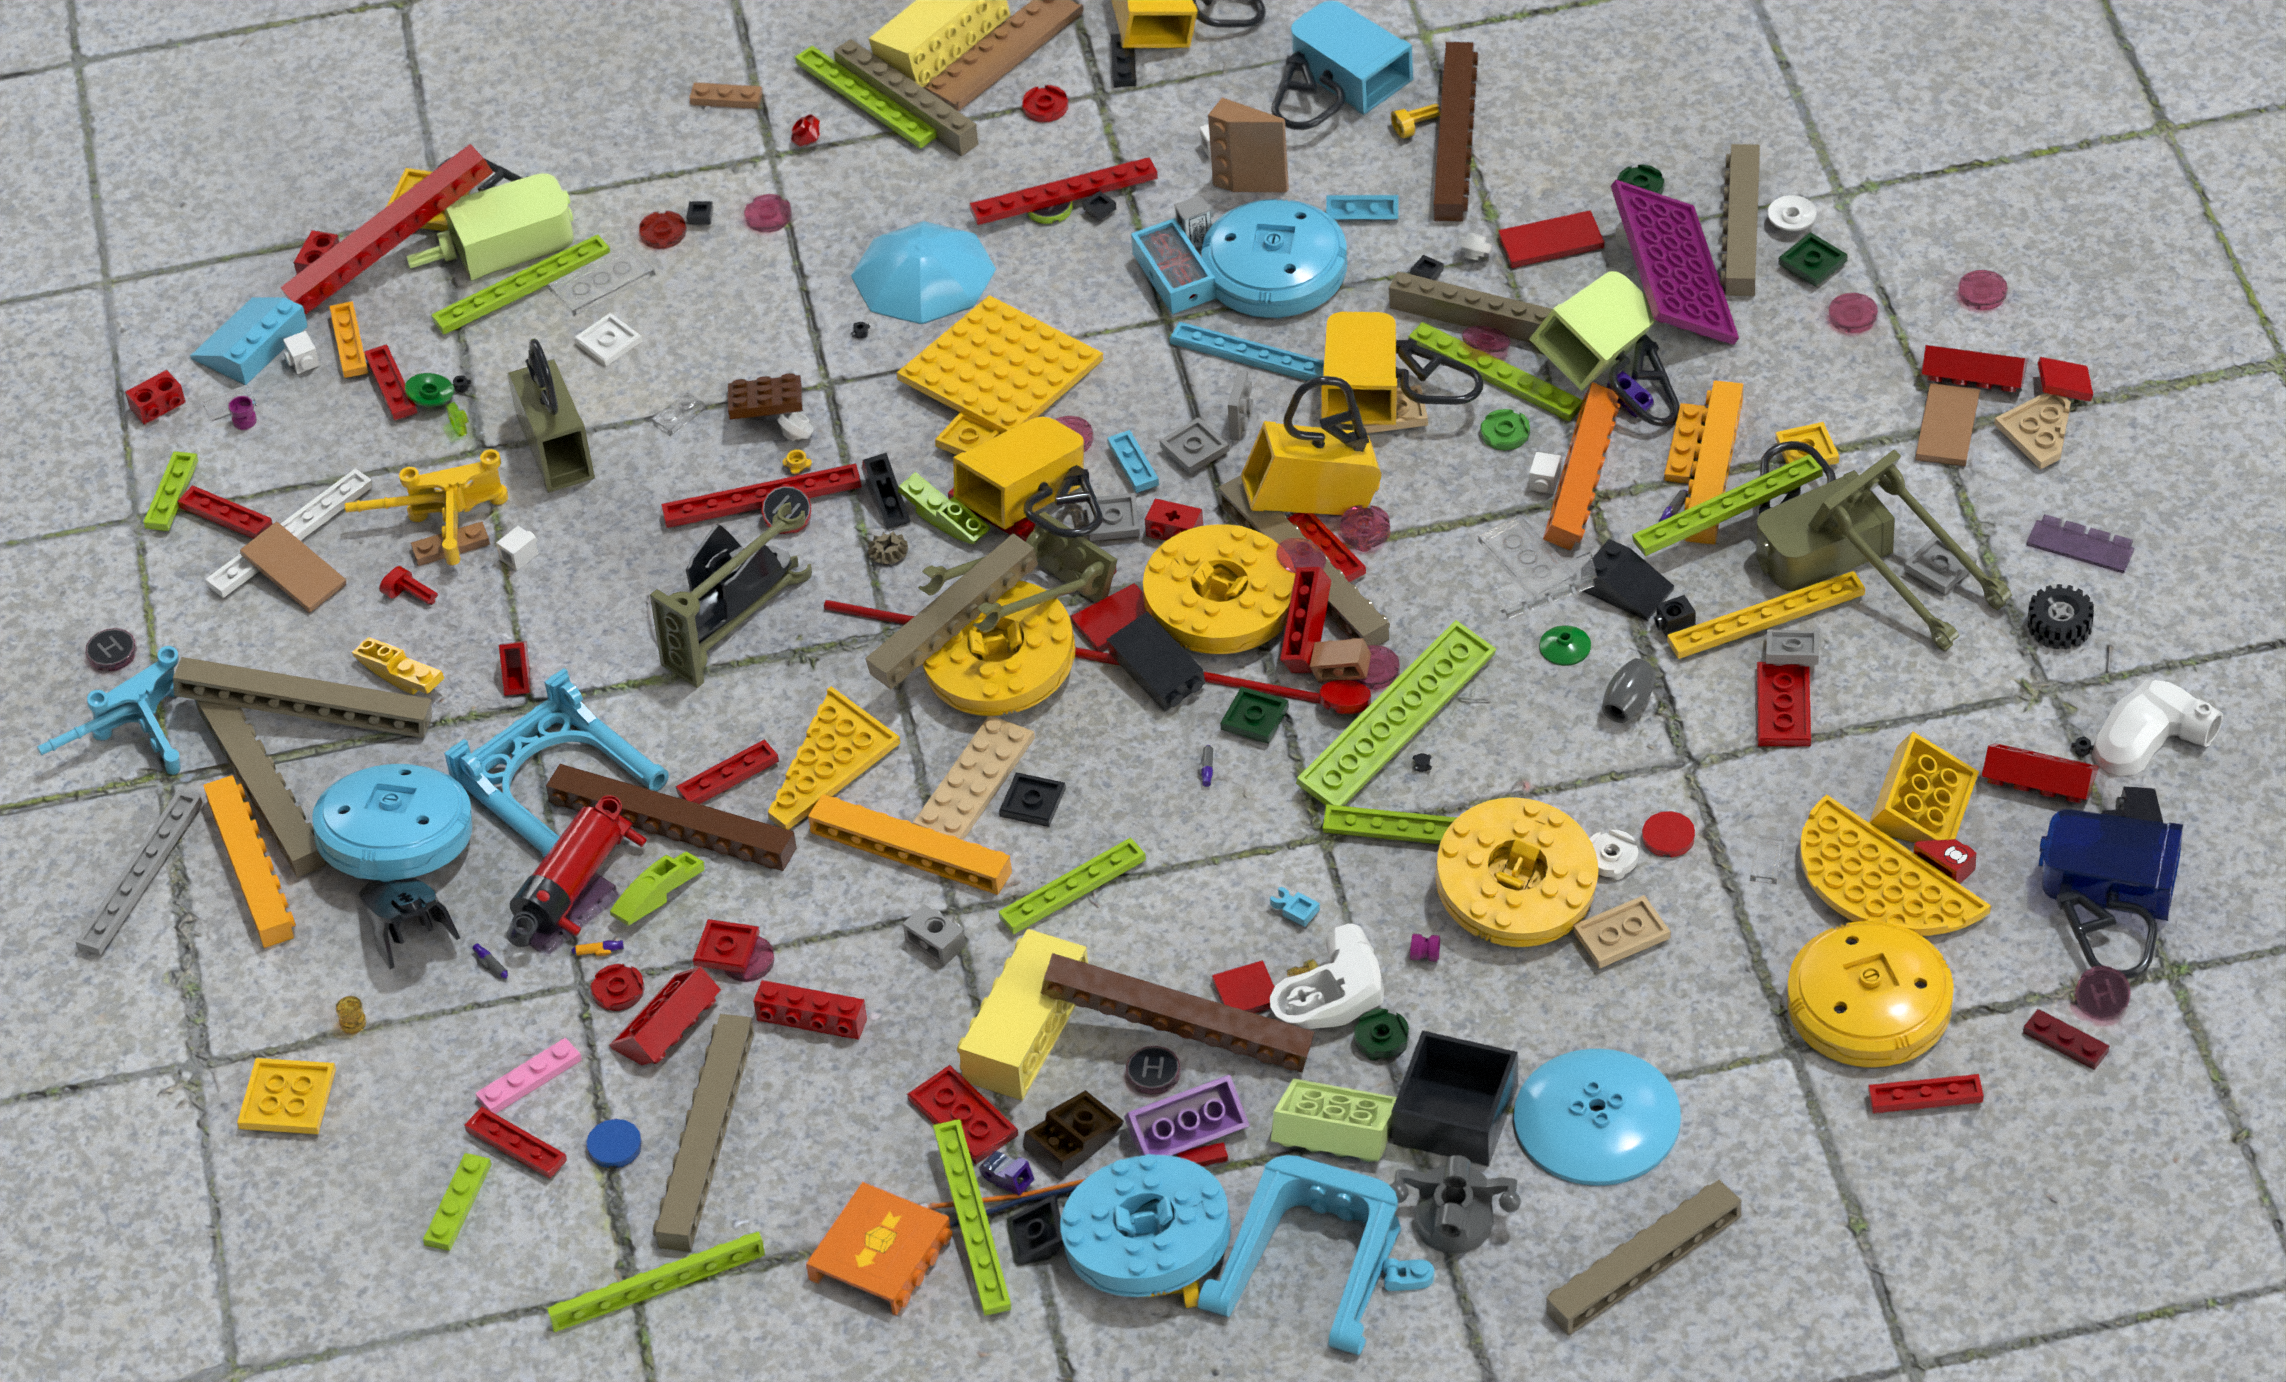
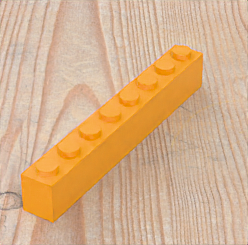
M1714 380L1712 390H1707L1706 405H1709V407L1703 409L1702 422L1705 423V426L1700 425L1699 440H1702V442L1696 445L1695 458H1698V461H1693L1692 476H1695V478L1689 480L1688 494H1691V498L1686 497L1685 510L1726 492L1743 404V383ZM1719 523L1685 538V541L1715 545Z
M233 775L204 784L203 787L208 804L263 947L266 948L293 939L292 927H295L296 924L292 912L286 913L285 911L286 908H289L285 894L278 893L281 885L277 874L271 875V871H274L270 856L264 857L263 853L267 852L263 838L257 839L256 835L260 834L255 819L250 821L249 817L253 816L248 801L243 803L242 799L246 798L242 784L236 785Z
M822 794L808 815L810 832L812 834L999 895L1012 874L1010 855L1002 851L982 847L980 844L970 843L953 835H946L931 828L912 824L907 820L888 816L883 812H876L861 805L845 802L837 797Z

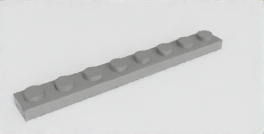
M180 790L176 792L76 940L77 949L97 955L103 953L202 805L201 796Z

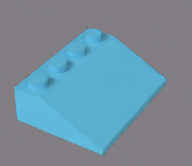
M252 297L196 349L190 357L198 363L247 385L285 349L283 339L301 333L308 327L303 306L285 297Z

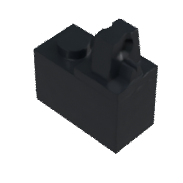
M2123 786L2121 797L2116 799V810H2102L2099 822L2101 829L2119 833L2121 840L2158 843L2163 818L2155 788Z

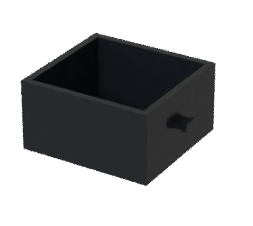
M1422 1030L1392 1108L1393 1144L1445 1157L1463 1156L1471 1163L1490 1166L1519 1086L1518 1052Z

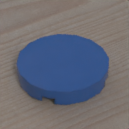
M622 1119L606 1120L596 1125L589 1133L586 1141L590 1158L594 1163L605 1168H609V1166L624 1167L633 1162L640 1154L642 1144L640 1131L631 1122Z

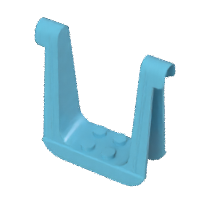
M1284 1155L1276 1157L1265 1165L1264 1172L1220 1281L1213 1279L1205 1281L1199 1295L1198 1308L1226 1317L1231 1315L1276 1227L1288 1209L1302 1205L1311 1207L1317 1213L1329 1212L1336 1214L1345 1221H1351L1352 1219L1361 1221L1366 1224L1328 1339L1329 1347L1360 1355L1366 1343L1364 1336H1362L1364 1326L1360 1321L1383 1271V1261L1389 1258L1397 1237L1401 1232L1399 1219L1395 1215L1398 1207L1396 1193L1388 1183L1377 1178L1299 1156Z

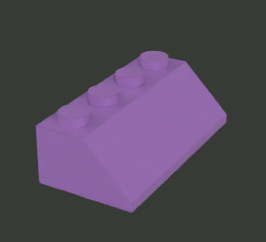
M1230 1074L1135 1109L1124 1116L1132 1141L1141 1156L1146 1154L1172 1156L1250 1126Z

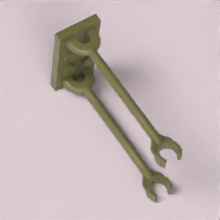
M1894 449L1824 501L1808 526L1816 533L1826 525L1832 532L1838 535H1845L1925 621L1936 646L1946 651L1953 645V641L1959 637L1957 630L1950 623L1935 618L1852 528L1851 518L1848 514L1854 508V503L1858 500L1861 503L1864 502L1872 494L1871 490L1878 485L1888 494L1898 495L1981 584L1984 597L1993 609L1998 611L2006 604V600L2012 596V593L2004 583L1987 577L1905 488V480L1895 466L1901 455Z
M791 502L783 504L778 509V513L774 515L772 526L692 592L680 591L668 596L656 589L650 594L661 666L696 688L700 687L704 683L703 668L707 665L708 656L706 652L785 586L802 583L810 579L812 576L811 564H808L807 568L801 572H793L791 569L798 567L797 555L792 556V564L766 593L737 617L699 644L695 616L700 609L699 598L778 533L801 528L806 520L805 511H801V514L796 518L787 519L784 516L792 514Z
M1046 512L1038 514V516L1059 528L1070 529ZM1035 524L1034 531L1028 536L1026 543L1035 549L1038 565L1066 584L1005 606H1001L999 603H983L977 609L987 615V617L981 623H974L973 625L987 633L997 625L1002 617L1077 590L1097 603L1108 597L1118 559L1083 536L1077 538L1059 537ZM985 557L947 570L943 566H928L922 572L930 577L931 581L926 586H919L918 588L929 596L934 595L947 580L966 574Z

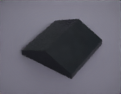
M1055 1195L1007 1218L1015 1263L1017 1265L1050 1260L1064 1244L1060 1226L1061 1216Z

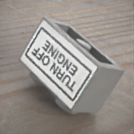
M1200 195L1174 204L1176 221L1196 250L1202 249L1204 237L1213 225L1211 217L1214 216L1210 203L1206 204Z

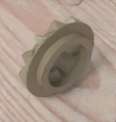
M883 531L881 536L874 535L873 541L868 542L870 558L880 564L896 563L902 560L908 552L907 541L904 540L902 534L896 535L894 531L890 534H885ZM888 544H892V546H889L888 549H886V551L884 552V547H886Z

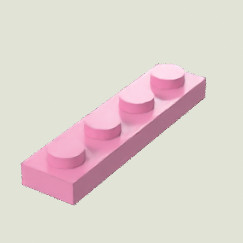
M565 1037L476 1092V1098L484 1108L496 1114L582 1061L581 1054Z

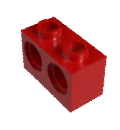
M311 230L293 262L296 275L340 242L338 234Z
M168 370L125 391L130 410L143 424L186 403L181 384Z

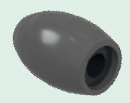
M1635 658L1623 665L1614 674L1606 688L1602 703V711L1609 719L1617 723H1625L1644 707L1654 688L1656 678L1654 667L1643 659Z

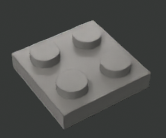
M1244 370L1237 371L1228 402L1230 440L1240 441L1242 431H1246L1248 427L1247 414H1251L1253 409V399H1249L1252 391V382L1248 381V371Z
M1199 417L1159 440L1160 448L1189 474L1229 452V444Z
M1135 493L1096 497L1103 514V521L1097 530L1089 534L1090 541L1140 536ZM1086 502L1088 524H1090L1094 520V515L1089 504Z
M1936 535L1904 563V571L1943 594H1946L1969 573ZM1965 552L1977 564V558Z
M1767 630L1766 664L1783 666L1785 664H1799L1800 666L1819 665V631Z

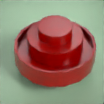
M813 114L799 118L792 127L791 141L799 147L815 143L820 136V120Z

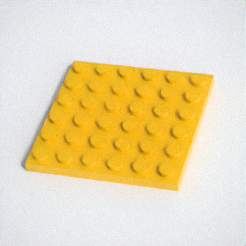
M989 295L897 372V380L958 412H963L985 423L987 427L993 430H999L1000 434L1043 413L1103 361V353Z

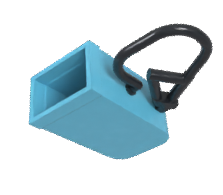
M1331 0L1324 1L1310 11L1305 12L1291 26L1293 54L1287 56L1286 69L1273 100L1271 113L1285 119V127L1293 130H1307L1320 125L1337 113L1345 102L1365 115L1413 81L1412 44L1401 40L1343 3ZM1294 71L1302 72L1306 83L1291 81ZM1316 82L1337 96L1335 104L1309 121H1291L1285 118L1279 111L1287 90L1316 94Z

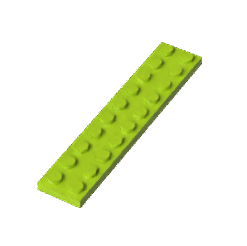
M1455 620L1297 777L1296 784L1325 806L1326 804L1345 806L1495 655L1496 648Z

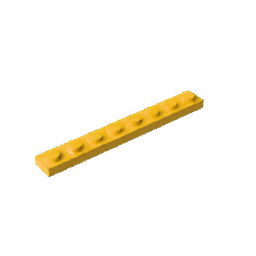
M1852 571L1668 634L1667 642L1677 658L1680 659L1865 595V587L1856 573Z

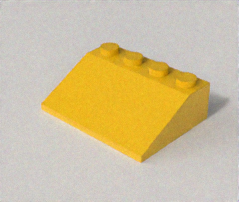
M1912 731L1896 747L1869 823L1891 837L1913 843L1917 841L1956 839L1979 771Z

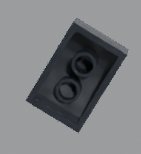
M1611 539L1606 541L1582 570V592L1646 621L1655 613L1657 604L1664 602L1674 590V585L1636 552Z

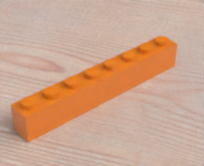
M1592 382L1583 397L1543 536V540L1570 551L1575 542L1580 543L1584 536L1585 529L1582 528V525L1586 524L1590 515L1587 507L1591 506L1595 497L1592 489H1595L1599 482L1600 475L1597 472L1601 470L1605 461V457L1602 454L1607 451L1610 444V439L1607 436L1611 435L1615 426L1612 418L1616 417L1620 408V404L1617 403L1618 396L1615 392L1597 383Z

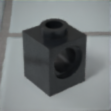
M1682 595L1657 604L1654 622L1659 631L1662 630L1667 637L1668 634L1695 626L1696 611L1686 596Z

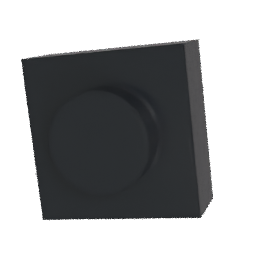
M1101 191L1082 202L1083 210L1098 221L1116 210V202Z
M689 201L686 216L687 225H711L714 209L713 201Z
M1422 255L1410 268V274L1435 280L1443 272L1444 263Z

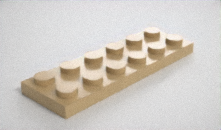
M988 716L915 818L913 824L931 828L937 832L953 835L958 839L964 840L1035 739L1034 731L994 716Z

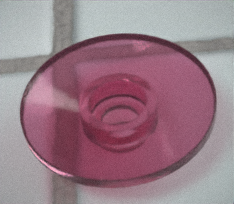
M1472 326L1462 332V340L1467 345L1488 354L1491 352H1501L1510 347L1511 340L1509 336L1495 328Z
M1288 538L1283 540L1277 547L1276 556L1279 563L1292 573H1296V567H1321L1323 570L1326 565V557L1323 551L1316 544L1306 539Z

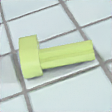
M449 230L437 233L440 246L408 255L407 260L410 268L445 258L446 262L457 259Z

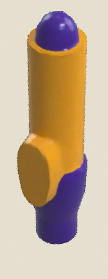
M607 940L581 944L573 947L571 952L577 956L587 954L605 956L610 955L615 950L624 949L623 940Z

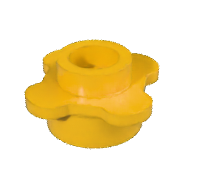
M802 450L790 451L782 461L783 466L788 467L792 474H799L805 468H809L812 465L811 459H807L805 452Z

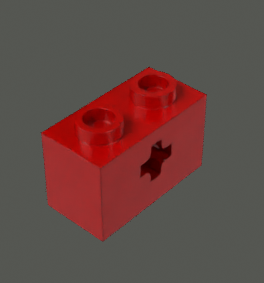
M1156 498L1145 517L1146 537L1164 541L1186 530L1203 526L1201 508Z

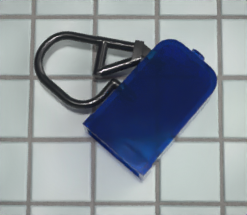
M2072 809L2058 811L2052 816L2047 836L2041 837L2039 849L2041 852L2039 867H2043L2042 889L2047 896L2057 900L2060 910H2064L2083 954L2094 971L2106 969L2118 973L2124 979H2131L2145 972L2150 966L2158 934V926L2155 919L2168 921L2181 856L2183 824L2161 823ZM2081 905L2099 919L2081 924L2074 906ZM2105 909L2138 914L2147 923L2148 935L2143 959L2137 966L2131 969L2116 970L2105 967L2096 959L2089 944L2086 933L2116 925L2114 915Z

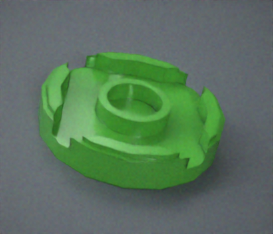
M1499 409L1489 413L1480 425L1483 441L1486 445L1498 450H1513L1521 447L1528 441L1530 436L1529 420L1524 414L1520 412L1519 414L1514 413V410Z

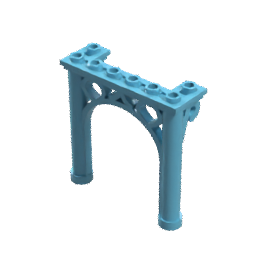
M565 668L544 682L548 697L546 701L536 706L522 718L516 720L511 726L495 735L483 746L471 753L468 741L463 739L444 753L449 775L542 853L543 858L551 850L559 836L518 803L510 792L515 772L524 761L536 752L559 743L582 742L600 749L649 790H660L669 778V773L659 764H654L589 711L581 702L583 697L577 687L570 682L568 671ZM555 723H562L564 725L559 732L550 733L545 731ZM573 724V725L576 726L580 731H578V730H571V725ZM495 765H506V769L503 772L496 774L488 773V770ZM502 783L503 793L494 785Z

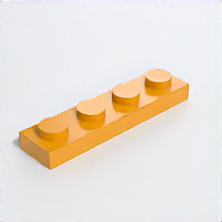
M353 301L329 306L344 378L367 374L368 369Z
M1680 404L1664 481L1689 484L1693 461H1695L1696 445L1699 443L1700 425H1703L1702 417L1705 406Z

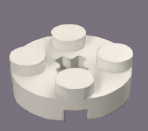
M1609 830V833L1601 835V832H1598L1589 838L1598 860V875L1610 877L1613 880H1620L1637 865L1638 848L1636 841L1628 833L1620 830ZM1613 851H1616L1615 856H1609L1606 854V852L1612 853Z

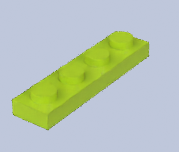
M173 451L143 521L145 529L169 531L179 508L178 500L185 494L199 461L196 453Z
M464 1153L423 1237L424 1246L446 1251L451 1250L491 1168L490 1158Z

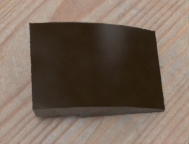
M1085 1090L1047 1111L1043 1122L1026 1130L1022 1148L1061 1178L1094 1155L1119 1130L1124 1120Z

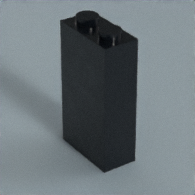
M1147 611L1106 639L1109 654L1164 712L1171 707L1179 705L1185 697L1199 691L1206 684L1204 671L1199 664Z

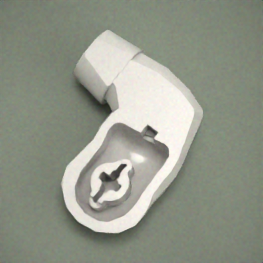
M2153 679L2145 680L2133 692L2116 703L2093 744L2092 757L2096 764L2108 773L2118 776L2135 775L2145 769L2153 754L2162 747L2168 737L2179 736L2182 740L2204 747L2209 746L2219 732L2223 713L2212 707L2209 703L2196 699L2182 688L2170 682Z
M1345 924L1334 928L1326 938L1329 964L1319 966L1303 974L1285 978L1275 986L1270 996V1007L1278 1021L1307 1030L1346 1025L1361 1014L1383 1003L1384 987L1378 960L1374 955L1372 945L1360 926Z

